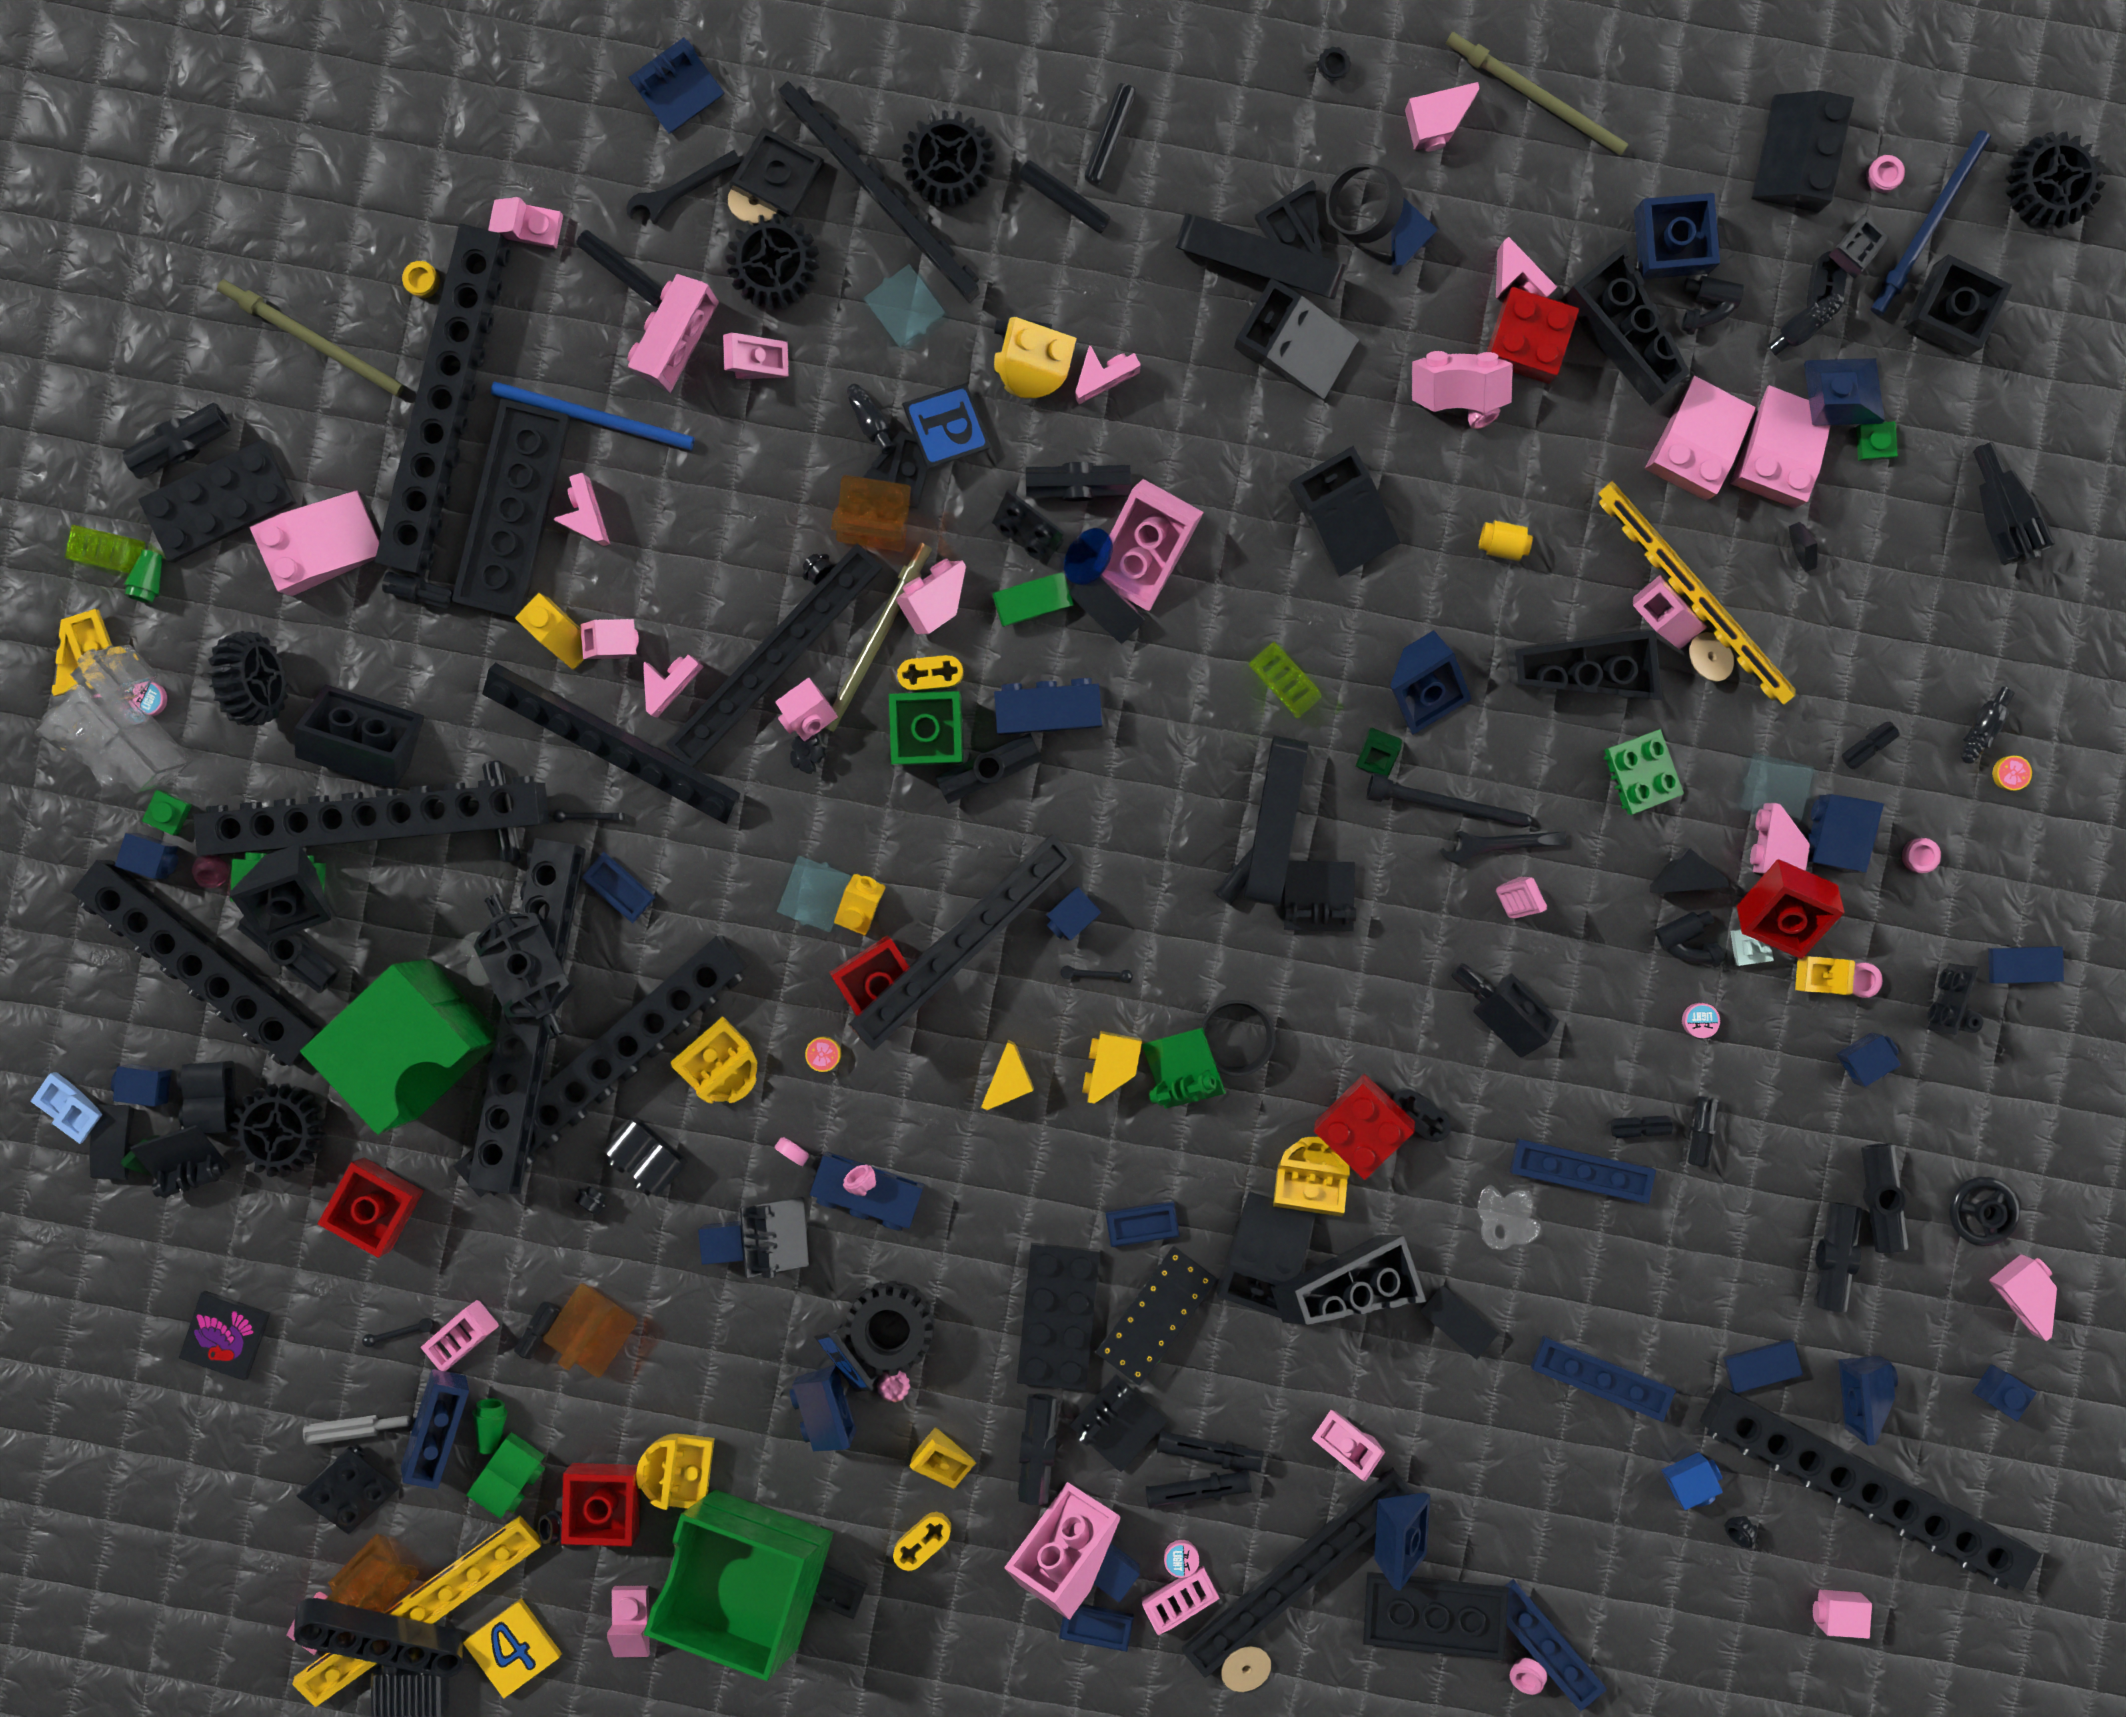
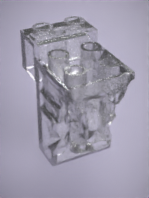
M130 644L118 647L111 645L102 650L96 651L91 649L78 659L77 663L79 666L70 674L78 684L71 687L64 694L66 700L60 706L53 707L42 716L41 720L43 723L34 733L39 738H44L62 752L68 750L75 760L90 767L101 786H113L123 783L127 784L136 794L171 783L193 760L136 699L158 675Z

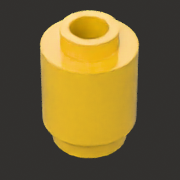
M1496 520L1493 523L1485 522L1481 531L1478 549L1486 551V555L1520 561L1522 555H1529L1533 535H1528V527Z

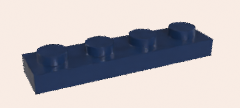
M1517 1138L1509 1172L1649 1204L1656 1169Z
M1545 1335L1542 1336L1530 1366L1536 1372L1661 1422L1665 1419L1676 1391L1670 1385Z
M1513 1578L1505 1585V1587H1509L1507 1627L1581 1712L1604 1693L1607 1688Z

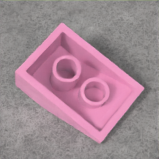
M1693 376L1655 447L1645 470L1705 501L1718 494L1730 471L1756 407Z
M1770 385L1767 386L1730 484L1792 508H1797L1807 503L1821 468L1831 425H1812L1809 400Z
M1142 479L1132 489L1094 568L1118 588L1120 595L1150 611L1204 512Z
M358 491L290 510L249 527L277 591L289 596H294L375 560L380 542Z
M1067 1482L1004 1568L1021 1587L1070 1620L1092 1589L1120 1521V1516Z

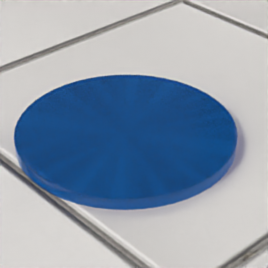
M1092 528L1081 533L1072 542L1064 560V571L1071 582L1078 585L1088 584L1104 572L1113 552L1112 539L1106 531Z

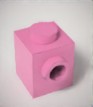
M807 678L775 701L783 713L778 717L781 724L789 734L796 731L804 742L838 718L825 696L810 678Z

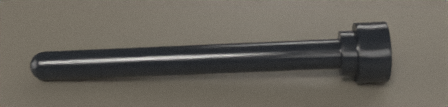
M1374 772L1370 777L1367 788V800L1376 802L1395 798L1521 827H1529L1533 821L1531 815L1527 813L1393 784V780L1388 779L1387 775Z

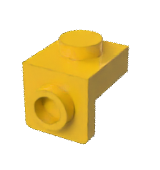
M854 874L844 890L834 923L866 936L878 903L885 891V885L876 882L871 877Z
M1804 956L1802 959L1798 958L1795 990L1851 995L1853 992L1855 962L1854 960Z

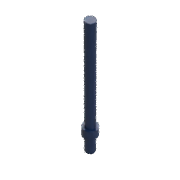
M1978 131L1896 268L1889 271L1882 282L1883 289L1870 309L1874 314L1883 316L1895 295L1900 294L1908 282L1907 275L1991 139V135L1986 131Z

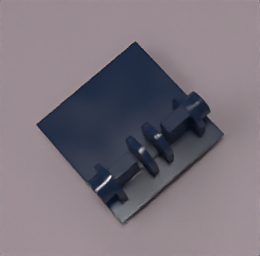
M685 37L628 77L668 134H671L725 94Z

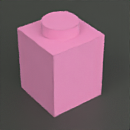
M634 619L592 620L580 624L583 659H618L637 654L636 648L639 637L637 630L634 629Z
M1819 1590L1818 1601H1815L1813 1604V1618L1827 1636L1870 1639L1872 1603L1862 1593Z

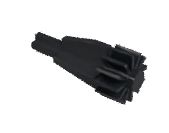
M1993 442L1976 447L1973 453L1985 479V483L1979 486L1985 523L2001 564L2005 566L2019 561L2020 565H2025L2041 558V551L2050 549L2052 545H2055V542L2037 501L2014 470L2005 471Z

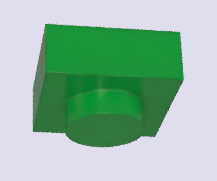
M1895 421L1883 422V424H1859L1856 426L1858 461L1893 459L1898 456Z
M156 790L142 822L173 836H178L193 804L163 790Z

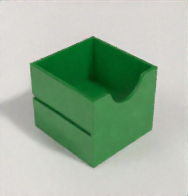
M431 959L392 964L303 1047L300 1052L377 1135L416 1121L495 1047L496 1039L494 1038V1027L471 1002L463 1000L465 997L463 993Z
M717 1489L713 1490L680 1515L673 1538L675 1554L672 1567L662 1592L651 1609L644 1635L768 1681L799 1647L834 1532Z

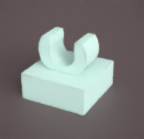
M1741 929L1730 931L1735 965L1741 966L1774 961L1772 946L1742 934Z

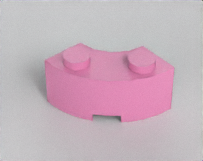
M1442 351L1430 352L1426 355V358L1412 362V400L1433 412L1451 408L1473 409L1482 413L1489 412L1512 403L1513 364L1498 359V355L1492 352H1484L1478 355L1447 354Z

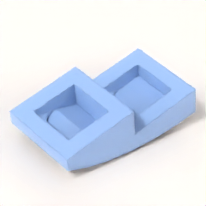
M57 1072L48 1075L30 1101L53 1117L54 1121L52 1124L79 1144L84 1142L102 1116L98 1108L79 1089Z

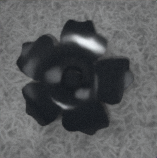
M817 734L812 735L805 742L799 735L794 737L791 747L795 751L790 753V762L793 768H799L807 774L816 772L815 763H820L822 758L826 756L825 748L817 746L820 742Z

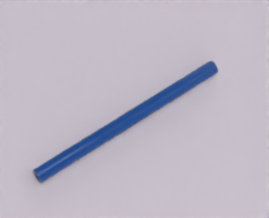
M496 381L491 386V395L567 414L572 418L690 451L694 446L695 437Z

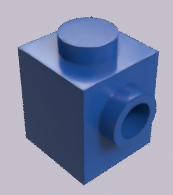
M1699 1452L1661 1469L1675 1500L1684 1510L1694 1506H1706L1716 1499L1715 1496L1723 1493L1718 1483L1723 1478L1713 1459L1708 1461Z

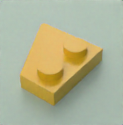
M98 609L61 619L59 631L61 643L56 654L55 664H58L55 685H52L53 696L58 697L123 676Z

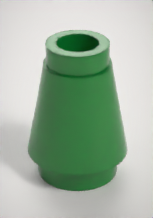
M150 550L141 551L140 556L123 584L126 588L124 593L126 597L147 604H153L154 598L159 597L163 559L161 554Z
M494 1398L479 1400L476 1403V1408L472 1411L477 1451L479 1453L493 1454L498 1450L508 1411L505 1409V1403L502 1400Z

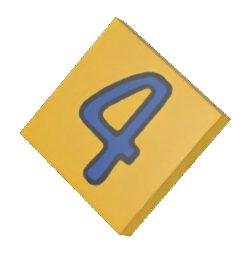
M522 1598L467 1637L463 1642L503 1699L562 1655Z

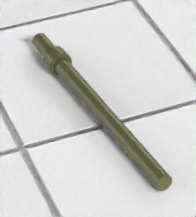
M1452 32L1445 44L1468 58L1467 63L1477 69L1480 67L1484 68L1617 155L1621 156L1627 148L1628 143L1489 55L1490 50L1478 43L1475 46L1455 32Z
M225 279L219 282L217 291L239 303L240 309L252 316L255 314L261 316L396 397L402 394L404 390L403 384L263 302L261 296L250 290L245 292Z
M920 542L909 565H904L898 576L900 581L832 706L838 718L825 726L826 729L834 732L899 613L901 608L895 598L904 593L902 589L904 585L916 578L922 577L920 572L933 550L929 546Z

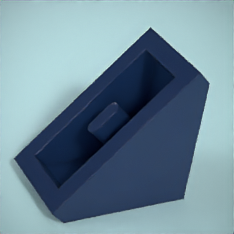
M1404 197L1401 215L1391 230L1392 274H1399L1433 239L1438 230Z

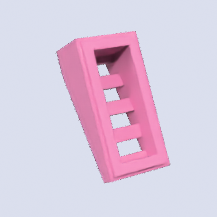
M1517 877L1496 888L1498 897L1510 918H1519L1547 910V905L1532 877Z
M476 1300L463 1309L420 1348L438 1370L446 1372L497 1329L499 1325L484 1305ZM459 1324H461L464 1327V1329L468 1332L472 1339H470L467 1336V1334L463 1331ZM448 1333H450V1334L453 1336V1338H454V1339L457 1341V1343L461 1346V1349H460V1348L456 1345V1343L450 1338V1336L448 1335ZM439 1341L444 1345V1347H445V1348L448 1350V1352L452 1355L451 1358H449V1357L444 1353V1351L438 1346L437 1343H438Z
M1202 1566L1191 1576L1178 1578L1142 1597V1605L1159 1636L1220 1598L1204 1566ZM1197 1580L1205 1593V1596L1201 1598L1192 1584ZM1184 1588L1187 1589L1193 1601L1188 1605L1181 1593V1590ZM1173 1595L1180 1607L1176 1611H1174L1168 1599ZM1160 1603H1162L1167 1613L1164 1617H1161L1156 1607Z

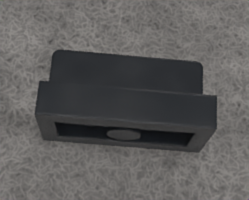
M1512 973L1503 977L1494 994L1476 1005L1473 1010L1521 1058L1548 1043L1559 1023V1020Z

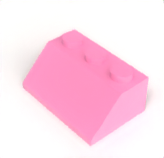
M676 274L673 282L668 281L664 286L660 296L662 302L657 312L653 311L648 316L644 325L646 332L641 342H636L632 346L627 358L629 361L627 367L635 375L671 393L719 303L709 285Z

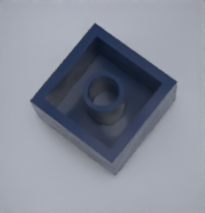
M1714 193L1645 198L1635 208L1634 219L1638 268L1643 279L1709 274L1720 264Z

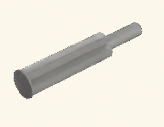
M377 1415L306 1424L303 1428L304 1443L308 1446L376 1436L379 1430L410 1426L412 1420L409 1415L379 1420Z

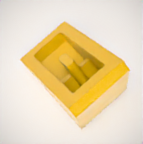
M1008 1040L981 1106L983 1109H992L1034 1090L1015 1042Z
M935 1427L913 1453L910 1467L924 1476L955 1489L976 1462Z

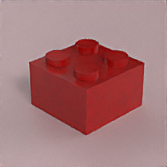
M1512 287L1504 298L1487 352L1495 353L1498 355V359L1512 363L1513 373L1550 384L1558 375L1579 308Z
M1780 859L1774 862L1737 905L1742 934L1800 959L1813 948L1845 913L1837 884Z
M887 935L829 973L857 1016L909 966L891 937Z
M1364 1073L1316 1120L1314 1132L1365 1180L1414 1133L1415 1121Z
M363 1157L350 1163L317 1224L380 1258L393 1249L424 1190Z
M572 1463L563 1473L561 1544L633 1545L640 1534L641 1488H638L636 1480L638 1465Z

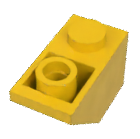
M1100 1031L1099 1039L1092 1038L1088 1058L1095 1059L1093 1072L1085 1073L1082 1093L1088 1094V1103L1095 1104L1136 1075L1142 1044L1140 1038Z

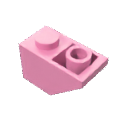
M944 559L930 568L932 574L923 580L919 577L903 586L904 593L895 598L916 634H929L956 616L966 569L963 560L949 562L948 559Z
M1661 574L1633 597V606L1656 632L1679 650L1707 628V625L1694 613L1692 608Z
M1764 803L1763 809H1760L1757 813L1755 822L1759 835L1757 844L1753 845L1750 854V863L1754 865L1753 872L1765 874L1777 859L1806 871L1810 847L1809 842L1781 804Z

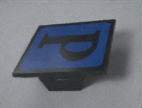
M967 383L902 403L927 469L991 448Z
M842 1324L835 1326L829 1332L815 1335V1339L855 1392L873 1389V1381L879 1375L873 1374L869 1377L836 1334V1331L843 1326Z

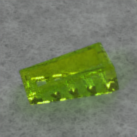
M72 524L65 558L130 573L141 551L145 550V542ZM86 535H89L87 549L84 556L82 555V551L84 547ZM100 538H101L99 553H98V557L96 558L97 550H98V545H99V540H100ZM114 541H115V547H114V551H113L112 561L110 562V557H111V553H112V548H113V544H114Z
M1274 641L1248 664L1296 719L1322 697L1320 690ZM1278 656L1280 661L1265 673L1262 668ZM1287 667L1289 671L1274 683L1272 679ZM1296 677L1299 682L1284 694L1282 689ZM1306 688L1308 692L1297 702L1293 703L1291 700Z

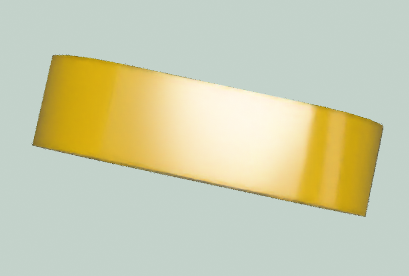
M953 656L914 658L904 661L899 666L897 677L899 683L909 691L943 689L959 684L963 678L964 670L959 660ZM950 662L951 667L957 668L958 672L952 675L951 681H946L943 675L933 676L932 670H941L944 668V663ZM910 666H915L916 670L920 672L928 671V676L917 678V684L911 685L909 679H904V673L910 671Z
M931 1512L897 1541L894 1548L893 1558L896 1565L902 1570H915L948 1541L950 1536L951 1523L948 1517L943 1513ZM929 1523H932L934 1526L939 1523L943 1525L941 1529L942 1536L939 1537L935 1533L926 1540L924 1537L929 1532ZM919 1543L920 1546L915 1553L916 1559L910 1556L906 1559L902 1557L903 1546L911 1549Z

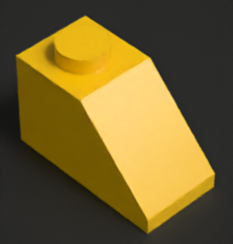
M538 593L515 617L542 645L572 670H575L584 660L581 628L549 597Z

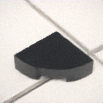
M1801 522L1790 525L1791 543L1801 567L1805 572L1816 569L1817 541Z

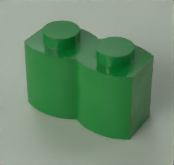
M511 1432L466 1496L500 1519L507 1511L513 1514L525 1498L520 1493L525 1484L529 1483L533 1486L545 1468L540 1463L546 1455Z

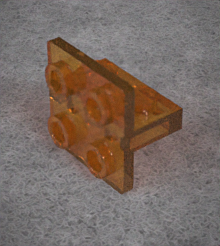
M843 475L840 483L839 504L832 516L831 530H837L836 540L843 543H858L861 546L903 552L906 547L911 487L905 484Z
M581 1283L544 1336L543 1341L563 1354L557 1364L569 1371L575 1364H578L595 1377L600 1378L637 1325L638 1319L587 1284Z
M376 1534L328 1582L332 1593L325 1600L383 1613L384 1609L409 1586V1583L419 1572L415 1566L399 1562L387 1537Z

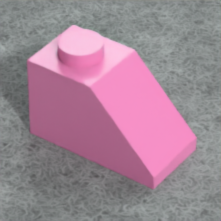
M1478 82L1409 99L1405 113L1414 150L1425 148V151L1431 152L1446 146V143L1449 142L1480 89Z
M2020 1254L1989 1279V1282L2031 1334L2044 1341H2048L2052 1337L2057 1287L2049 1278L2052 1272L2039 1258L2034 1260Z

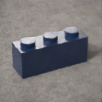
M1092 678L1072 679L1071 686L1058 687L1057 681L1036 682V688L1022 689V683L1001 685L1002 691H994L998 735L1102 727L1099 683L1092 684Z
M826 1151L822 1157L810 1192V1196L817 1198L816 1203L832 1209H836L837 1205L849 1208V1214L860 1219L869 1220L870 1216L883 1220V1226L893 1230L902 1231L903 1227L910 1228L925 1184L872 1167L875 1173L876 1186L868 1190L865 1196H857L845 1190L843 1183L846 1175L852 1169L865 1164Z
M436 1369L431 1370L401 1464L403 1483L438 1490L469 1393L465 1375Z

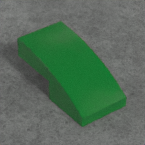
M1064 572L1022 583L992 594L1002 627L1032 620L1038 616L1067 609L1074 605L1069 594Z

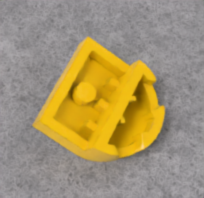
M1011 317L1002 351L995 353L994 358L995 371L1000 374L1005 384L1004 389L1016 397L1025 399L1038 398L1054 392L1063 384L1068 375L1077 338L1018 317Z
M721 1017L671 1061L672 1068L696 1090L699 1098L708 1103H713V1101L734 1103L745 1097L756 1083L757 1060L749 1042L724 1017Z
M1320 1137L1300 1139L1297 1143L1286 1149L1278 1165L1273 1207L1342 1217L1345 1212L1347 1179L1350 1176L1349 1165Z
M675 1433L659 1438L648 1447L639 1460L636 1480L638 1488L642 1489L652 1505L667 1510L669 1506L688 1509L708 1495L715 1438Z

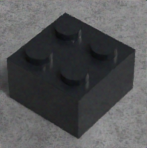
M1948 254L1932 266L1903 328L1967 358L1983 348L2013 284Z

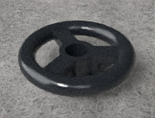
M1976 1177L1966 1181L1955 1191L1950 1202V1220L1956 1232L1967 1242L1978 1246H1992L2003 1242L2014 1232L2020 1217V1206L2015 1193L2006 1183L1993 1177ZM1990 1187L1996 1190L1988 1199L1979 1201L1976 1204L1963 1201L1967 1194L1976 1188ZM2005 1199H2006V1201H2007L2008 1208H2009L2008 1219H2007V1210H2006L2005 1206L2002 1204V1202H2003ZM1990 1207V1215L1985 1218L1984 1210ZM1961 1211L1974 1214L1977 1221L1983 1226L1985 1236L1977 1235L1966 1228L1961 1219ZM2002 1225H2004V1226L1997 1232L1996 1228H1999V1227H2001Z

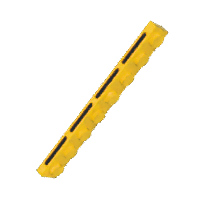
M1613 480L1602 488L1598 493L1602 497L1599 501L1602 508L1611 517L1617 515L1625 525L1622 527V530L1632 542L1637 543L1640 541L1648 550L1645 556L1650 563L1658 570L1663 567L1671 576L1668 582L1680 596L1686 593L1694 602L1691 606L1694 613L1703 622L1709 619L1717 629L1714 634L1721 644L1726 648L1732 646L1740 655L1737 661L1742 668L1750 675L1755 672L1763 681L1760 687L1772 701L1778 698L1783 705L1795 696L1796 689Z
M518 1516L384 1613L433 1624L540 1548L541 1540L521 1516ZM326 1653L294 1676L292 1685L314 1707H317L377 1663Z

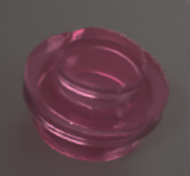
M208 855L201 856L195 860L192 872L195 881L205 888H216L227 880L229 867L222 859Z

